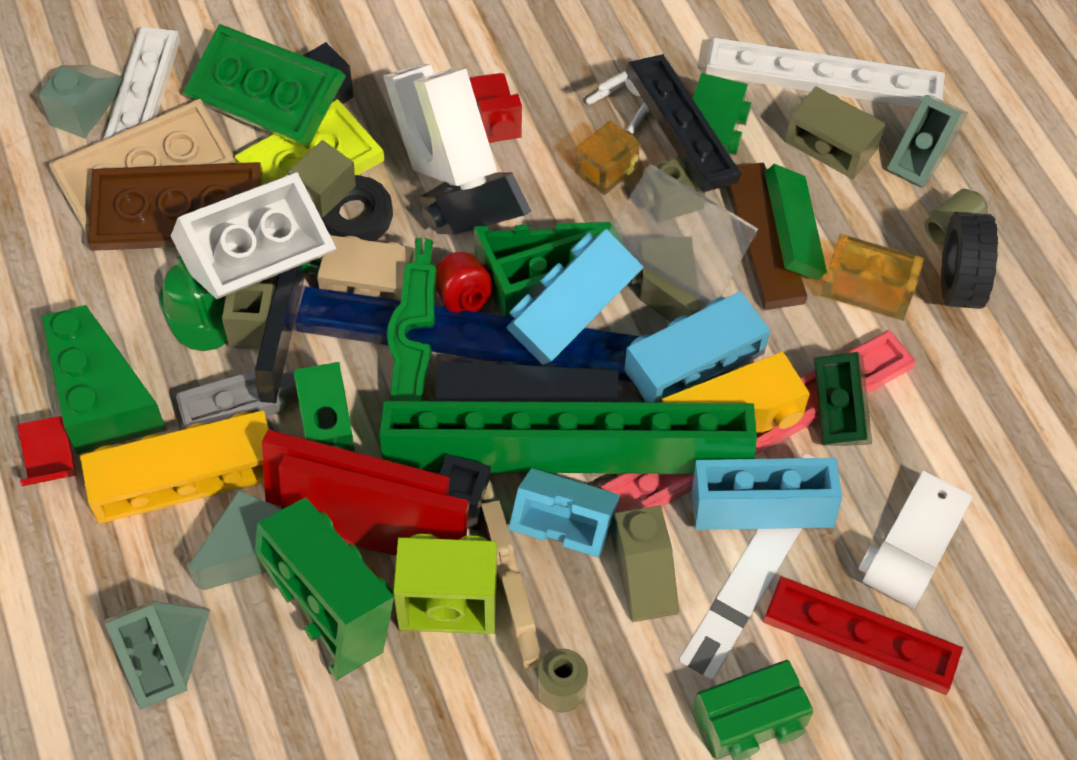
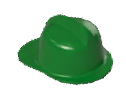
M177 257V265L173 266L166 273L159 292L160 305L170 329L178 342L189 349L198 351L218 349L228 343L222 321L226 296L216 299L190 275L182 257Z

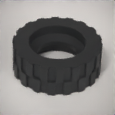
M954 212V215L951 216L944 239L941 266V290L945 306L982 309L988 303L993 289L998 259V229L995 217L992 214Z

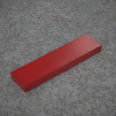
M783 576L779 578L763 620L765 624L944 695H947L951 688L963 650L962 646Z

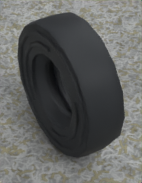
M355 175L356 187L321 219L329 235L339 237L354 236L361 240L375 241L381 238L390 227L393 217L391 196L385 187L373 178ZM354 200L364 201L372 208L366 218L358 221L346 220L339 212L345 203Z

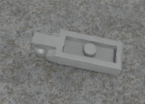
M250 371L176 394L184 428L186 429L188 426L196 423L209 424L230 419L235 414L241 412L254 413L264 410L265 416L273 415L286 409L287 404L298 401L294 371L282 375L277 402H260L257 394L255 371Z

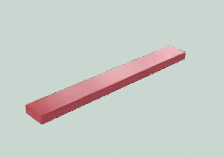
M890 330L847 352H859L863 357L867 394L910 371L916 362ZM815 370L800 377L810 393L803 417L796 424L785 429L776 427L764 433L756 432L755 455L820 420ZM621 474L597 488L620 494L616 513L658 505L663 507L692 491L694 474Z

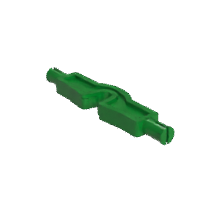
M422 238L415 239L413 263H406L401 304L393 312L388 325V345L394 359L391 401H423L425 381L432 350L428 344L408 340L406 334L411 329L431 328L435 324L437 272L435 266L430 265L434 241L429 238H425L424 251Z

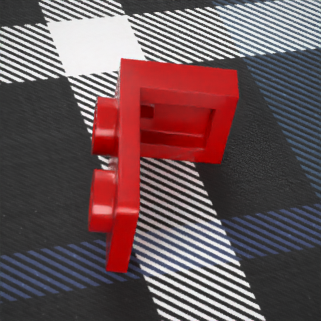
M496 73L469 78L488 142L493 143L522 138V104L519 94H510L505 74Z

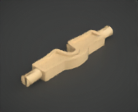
M489 481L481 503L483 521L488 540L497 541V575L517 646H519L524 668L535 669L539 667L540 661L543 658L536 636L535 624L520 571L517 572L514 549L501 503L497 498L494 483Z

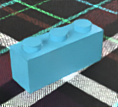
M607 229L596 237L590 232L587 233L570 250L576 257L565 268L560 263L555 265L540 280L545 288L534 299L527 294L509 312L514 319L506 328L542 365L551 362L644 268Z
M739 291L727 298L719 297L714 299L705 309L689 317L683 315L676 318L667 328L653 335L645 334L635 339L627 347L624 371L646 402L662 403V399L724 375L765 354L771 330L742 292Z
M836 458L696 460L692 484L695 530L835 527L842 500Z

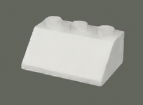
M298 172L178 217L171 234V238L190 275L216 299L325 256L337 249Z

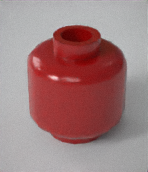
M463 251L454 252L443 257L436 264L435 295L452 314L459 316L472 315L482 310L489 303L494 291V282L491 274L473 254Z

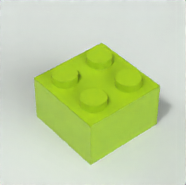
M416 534L411 538H398L394 599L399 631L495 634L497 541H487L480 536H464L459 540L438 539L430 534Z

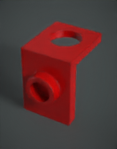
M62 416L17 425L27 478L20 480L21 487L77 476L70 440L65 430Z

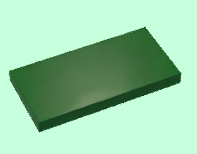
M219 24L182 94L193 101L201 99L205 106L308 148L346 75L339 69Z

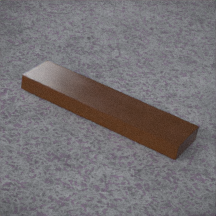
M765 163L737 166L741 172V177L737 184L726 186L763 308L764 310L803 305L807 300V292L801 274L787 270L784 266L765 176Z

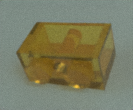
M840 233L820 296L903 321L915 292L924 258Z

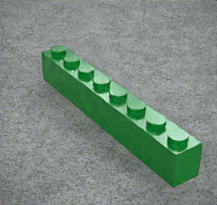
M384 401L379 434L382 458L384 460L429 472H440L446 454L489 465L491 466V473H528L531 468L547 473L694 474L696 460L755 459L757 442L754 403Z

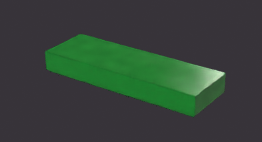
M773 164L765 171L785 269L819 280L827 273L806 176Z

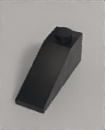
M512 172L489 174L485 176L486 182L484 184L462 190L460 185H449V183L443 182L419 197L424 206V209H422L424 220L437 234L456 235L474 230V227L489 226L525 216L531 212V209Z

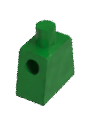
M340 362L294 369L305 439L355 452Z

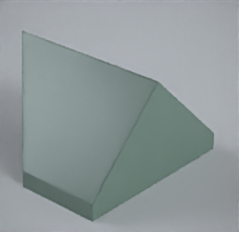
M151 601L104 620L140 710L187 691V683L210 609Z

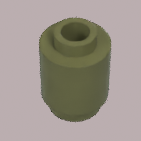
M966 188L960 189L930 212L929 218L924 224L928 236L934 243L944 247L947 226L954 212L988 214L987 202L976 191Z
M556 649L547 653L542 658L538 667L537 694L545 707L555 712L564 713L576 709L583 702L586 694L588 667L582 656L570 649Z

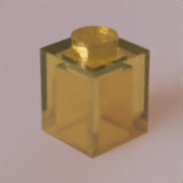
M609 120L576 147L575 174L605 196L637 169L640 142L636 140L630 131L620 128Z

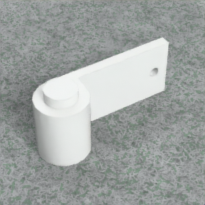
M923 470L880 549L871 545L858 568V570L866 573L863 583L914 610L974 496ZM938 494H944L945 498H943L942 496H938Z

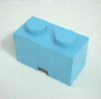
M531 468L518 487L508 530L543 541L546 537L563 542L562 547L599 558L611 532L620 494Z

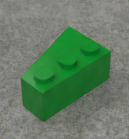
M611 222L556 224V229L529 230V225H515V230L488 231V226L474 227L475 257L481 261L491 274L494 282L493 298L505 323L514 319L509 312L523 297L529 294L534 299L545 288L540 280L555 265L560 263L565 268L576 257L570 250L587 233L590 232L596 237L607 229L621 243Z
M87 305L41 316L64 427L77 454L166 431L156 401Z
M305 497L257 522L255 553L285 601L288 603L296 599L310 622L309 625L304 627V631L311 642L320 637L334 659V664L330 665L328 669L335 680H339L382 654L394 601L392 590L382 577H376L367 567L358 549L351 543L347 544L335 531L328 515L323 511H318Z

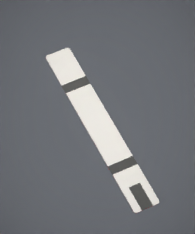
M807 453L802 456V458H815ZM802 528L757 530L680 657L682 664L708 679L715 677Z

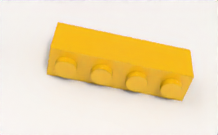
M264 410L254 413L241 412L235 414L230 419L209 424L196 423L188 426L185 430L169 434H151L143 437L140 441L120 446H102L94 452L80 455L88 503L98 524L264 483L262 440L267 430H269Z

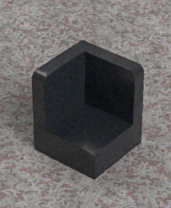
M446 454L440 474L450 477V496L469 501L467 529L477 531L481 522L480 506L491 477V466Z

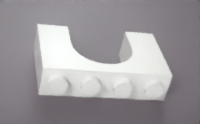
M420 63L383 76L413 171L427 175V177L436 178L438 181L447 182L449 185H460L462 190L484 184L486 182L485 176L497 172L466 68L453 67L434 74L431 64Z

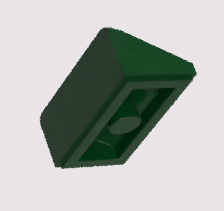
M859 352L815 357L814 366L822 445L851 446L872 444L863 357Z

